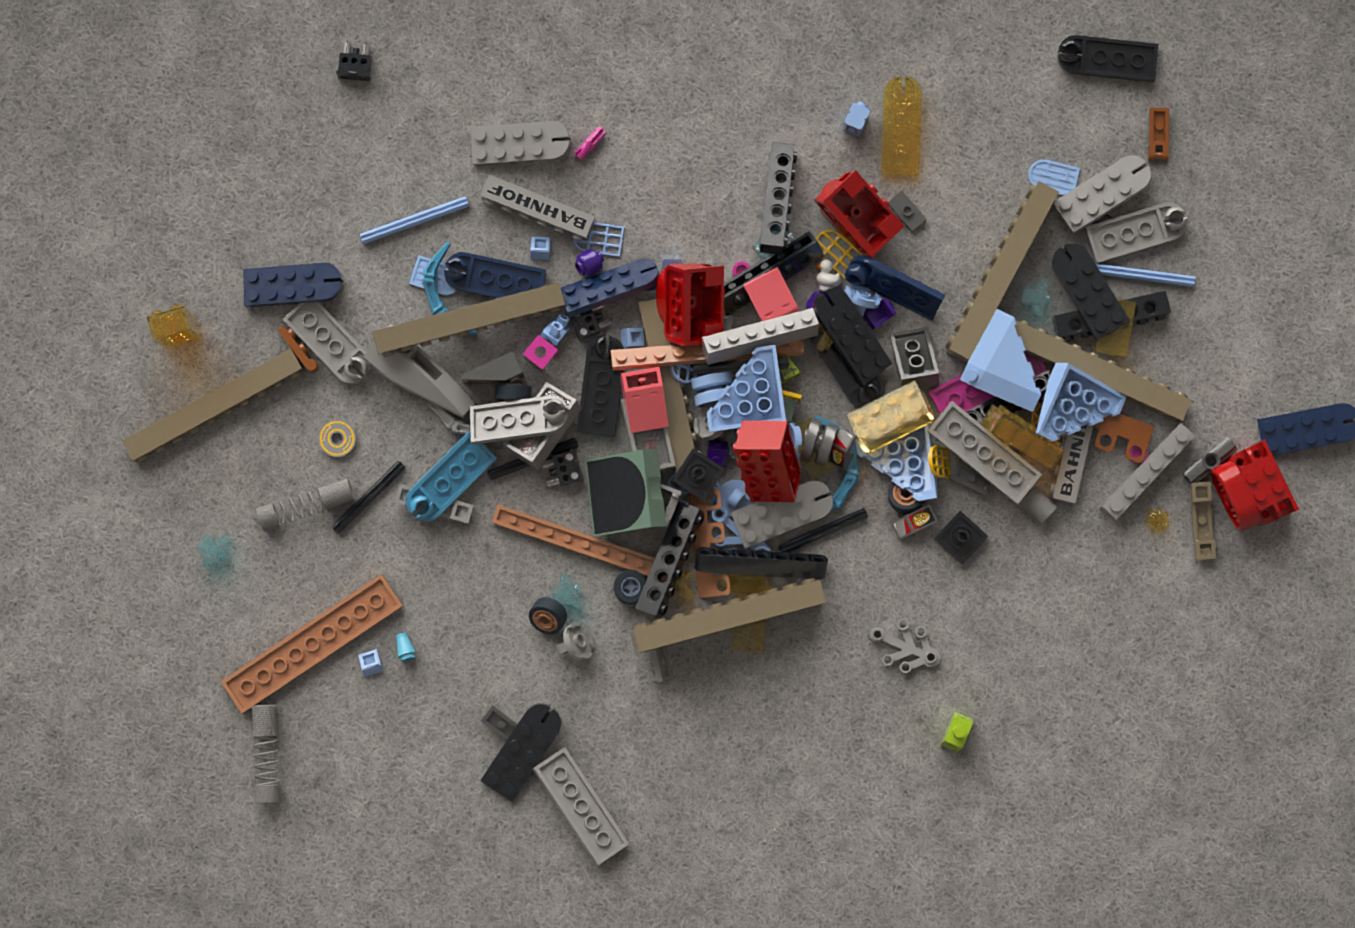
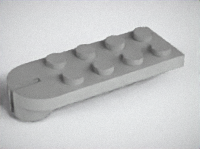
M557 121L471 127L473 165L557 160L562 158L572 145L569 141L572 139L567 128ZM556 138H566L568 141H554V140H555Z
M1133 155L1126 156L1054 201L1053 206L1075 235L1144 191L1151 181L1150 168L1146 166V162L1142 158ZM1140 170L1139 172L1133 175L1134 171Z
M1166 202L1087 226L1085 231L1096 264L1180 238L1187 228L1188 217L1172 223L1169 220L1184 216L1186 211L1175 203Z
M319 302L299 303L283 318L285 323L344 383L356 384L364 380L352 368L354 365L366 377L370 373L372 366L363 359L366 351Z
M553 395L470 406L471 443L474 445L556 434L562 431L568 424V406L563 399Z
M807 481L799 485L795 502H754L730 512L744 548L826 516L832 508V495H827L825 498L817 501L814 498L830 492L828 487L819 481Z

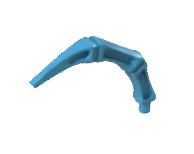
M448 241L433 256L423 271L422 283L433 315L449 311L439 298L436 280L439 264L451 246ZM476 330L468 331L469 335H477Z
M815 415L814 419L821 420L822 426L824 427L826 426V424L831 423L837 425L838 430L840 426L834 422H831ZM856 442L850 452L854 453V456L845 471L846 475H844L839 488L832 495L833 504L830 512L836 507L838 510L842 508L849 493L858 482L860 472Z

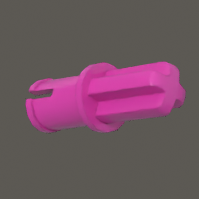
M597 127L587 139H584L585 141L574 154L583 161L592 149H596L595 146L606 135L605 130Z

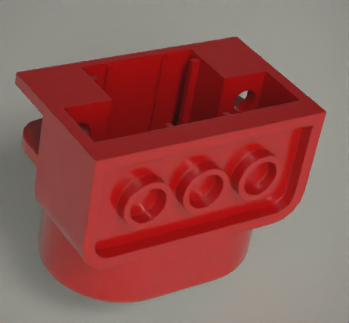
M854 170L852 173H845L840 178L828 182L814 201L820 208L823 216L841 235L847 238L862 255L872 258L904 225L889 209L890 204L883 197L880 198L876 194L878 190L871 183L868 184Z
M675 263L666 266L661 271L656 283V305L659 317L664 323V335L668 341L681 346L702 344V337L723 332L725 315L723 265Z
M1265 440L1227 458L1225 463L1211 470V478L1228 516L1240 531H1245L1255 525L1263 526L1299 510Z

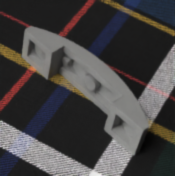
M400 484L395 503L406 506V495L412 487ZM454 500L439 516L469 524L474 505ZM422 502L416 509L419 510L425 503Z

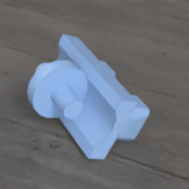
M560 313L558 317L555 316L540 336L545 338L551 345L557 346L570 330L571 325L568 323L571 318L564 313Z

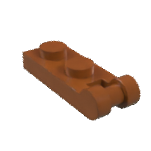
M1150 107L1148 161H1154L1155 159L1168 161L1169 108ZM1155 147H1162V152H1155Z
M285 326L281 327L278 330L306 369L311 373L316 372L319 368L318 364L313 359L307 357L308 350L302 343L298 345L295 341L297 336L291 328L287 330Z

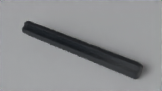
M787 357L777 358L779 369H787L789 367ZM749 360L724 361L709 365L707 363L694 364L693 370L695 375L738 372L744 363L747 364Z
M576 438L556 444L546 460L554 455L570 451L571 448H578ZM517 459L488 470V476L490 480H495L531 465L521 459Z
M397 461L332 525L333 530L338 534L341 533L405 469V466L400 461Z
M862 508L782 543L778 548L780 552L793 551L868 517L865 508Z

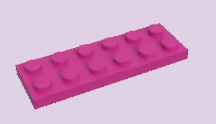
M1025 354L1027 363L1031 362L1035 376L1047 371L1042 361ZM962 374L928 392L940 415L951 401L966 412L996 396L960 380Z

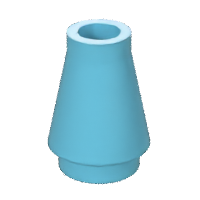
M407 633L397 634L398 658L401 662L414 660L416 658V651Z

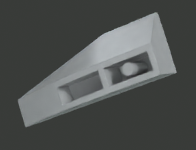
M373 342L363 357L367 363L392 383L462 418L470 411V406H475V403L448 373L417 345L413 346V350L402 352L400 349L394 351V355L383 357V354L378 355L375 342Z

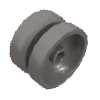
M812 418L809 429H806L800 458L809 461L812 459L814 450L818 451L815 459L816 463L826 466L837 425L828 423L825 426L824 432L820 433L821 420Z

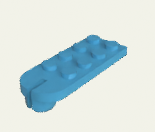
M468 431L408 491L405 499L407 510L413 514L415 509L424 502L425 504L413 517L424 522L436 519L497 458L483 443L473 445L471 443V433Z

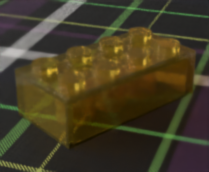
M180 304L174 305L168 311L157 310L147 317L153 340L165 349L202 339L197 317L185 306L181 307Z
M916 380L847 414L854 433L858 435V443L866 454L935 421L925 394Z
M992 404L980 423L991 433L1052 471L1065 452L1060 447V442L1057 440L1052 442L1036 433L1037 427L1029 424L1018 415L1013 414L1002 405L996 407Z

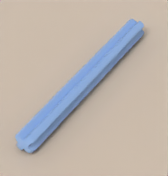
M462 197L361 233L360 237L363 244L467 208L469 203L466 197Z
M1096 264L1103 276L1194 287L1196 282L1194 276Z

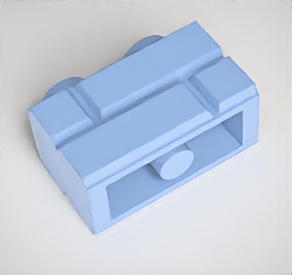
M862 102L852 104L844 121L843 130L856 137L861 135L870 113L866 104Z

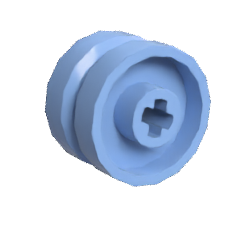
M732 372L712 373L692 379L691 384L694 391H705L694 397L696 407H704L712 402L718 403L720 400L719 396L725 389L724 387L730 386L733 383Z

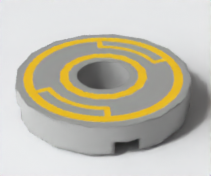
M339 419L330 420L325 423L318 435V442L322 451L335 458L344 457L351 453L357 441L356 432L353 427L346 421ZM336 433H340L343 437L342 442L339 444H335L332 441V436Z

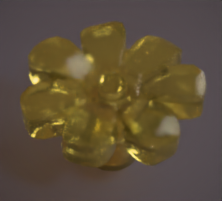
M1156 507L1155 512L1152 509L1147 512L1150 517L1145 518V523H1150V530L1153 531L1157 528L1161 532L1164 530L1163 525H1169V520L1165 519L1169 516L1167 511L1162 513V509Z

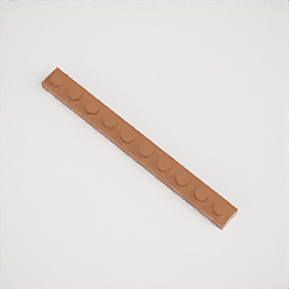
M803 340L776 346L777 357L804 355ZM702 344L611 350L613 371L707 363L702 350ZM750 353L724 361L749 360L753 354Z
M497 505L492 523L628 570H636L646 576L649 575L655 561L654 557L501 505ZM664 575L661 581L666 582L668 575Z

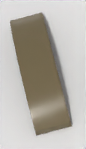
M1211 482L1191 483V519L1196 560L1216 559L1211 513Z

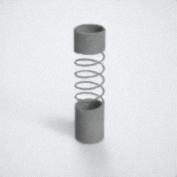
M346 478L317 488L320 510L316 506L310 491H308L311 514L307 510L300 494H298L301 506V516L289 497L292 520L289 518L281 500H279L282 512V523L279 520L273 503L256 508L262 529L265 531L276 526L278 527L280 524L283 525V511L291 522L294 520L293 509L297 516L302 519V504L306 512L312 516V502L317 511L322 512V503L325 510H329L355 501L349 480Z
M1037 486L1031 488L1019 502L1039 524H1042L1057 509V506Z
M276 705L252 706L253 737L274 740L255 744L253 747L275 750L254 755L253 757L259 759L275 760L256 764L254 767L276 770L254 776L258 779L276 780L254 786L255 803L280 802V785H268L277 783L279 779L258 777L279 771L276 768L258 767L278 762L276 758L258 757L259 755L278 751L276 748L258 747V745L278 741L276 738L265 737L277 736Z

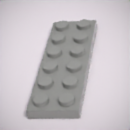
M953 401L950 402L927 431L1015 504H1019L1042 475Z
M565 747L532 769L596 866L629 845V842Z

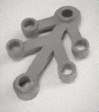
M906 619L897 621V628L901 630L905 642L885 634L884 630L880 627H874L870 630L869 637L873 642L883 641L902 649L891 655L885 654L882 657V663L886 666L911 654L920 658L911 662H902L899 666L902 673H908L911 669L923 664L927 667H934L940 661V654L936 649L930 647L926 637V629L923 626L917 627L914 631L915 636L920 639L923 650L915 646L908 629L909 623ZM900 621L906 622L905 628L899 626ZM919 628L924 630V634L922 636H919L917 634V630ZM875 631H879L881 633L880 638L874 637ZM928 654L934 655L933 661L927 659ZM886 656H889L891 658V662L889 664L884 662V658ZM903 664H907L909 666L908 671L902 670Z

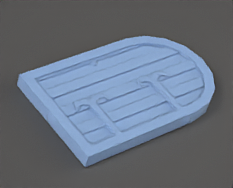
M1038 160L1031 165L1028 171V178L1031 184L1036 186L1038 181L1059 191L1058 194L1064 196L1075 189L1080 168L1051 160Z
M418 255L409 282L410 285L424 289L422 283L423 271L431 259ZM441 262L436 278L438 294H454L457 290L448 285L444 276V268L458 273L459 271L455 268L446 267L445 263Z

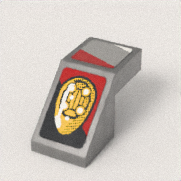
M839 426L830 450L829 462L846 471L854 456V453L850 452L858 435Z
M931 503L903 516L891 524L899 540L940 520Z

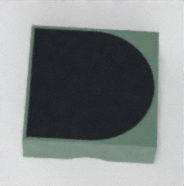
M642 449L585 460L593 537L613 536L630 533L633 530L666 527L664 500L660 484L661 473L658 449Z

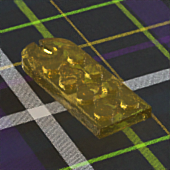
M898 76L886 84L883 92L881 175L919 176L922 90L915 79L905 76V94H902V76Z

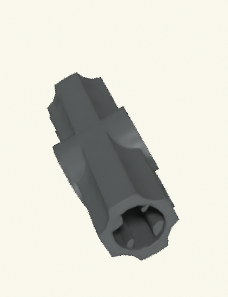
M1226 437L1182 474L1188 483H1198L1213 468L1219 466L1238 449L1232 440ZM1207 457L1214 459L1213 467L1206 464Z

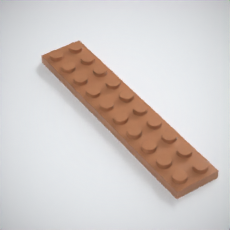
M381 574L222 680L221 683L241 714L251 709L252 706L257 705L399 610L403 605Z

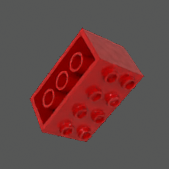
M742 421L740 429L737 430V442L733 444V453L737 456V467L741 470V480L745 483V493L748 494L750 502H795L802 473L788 422Z

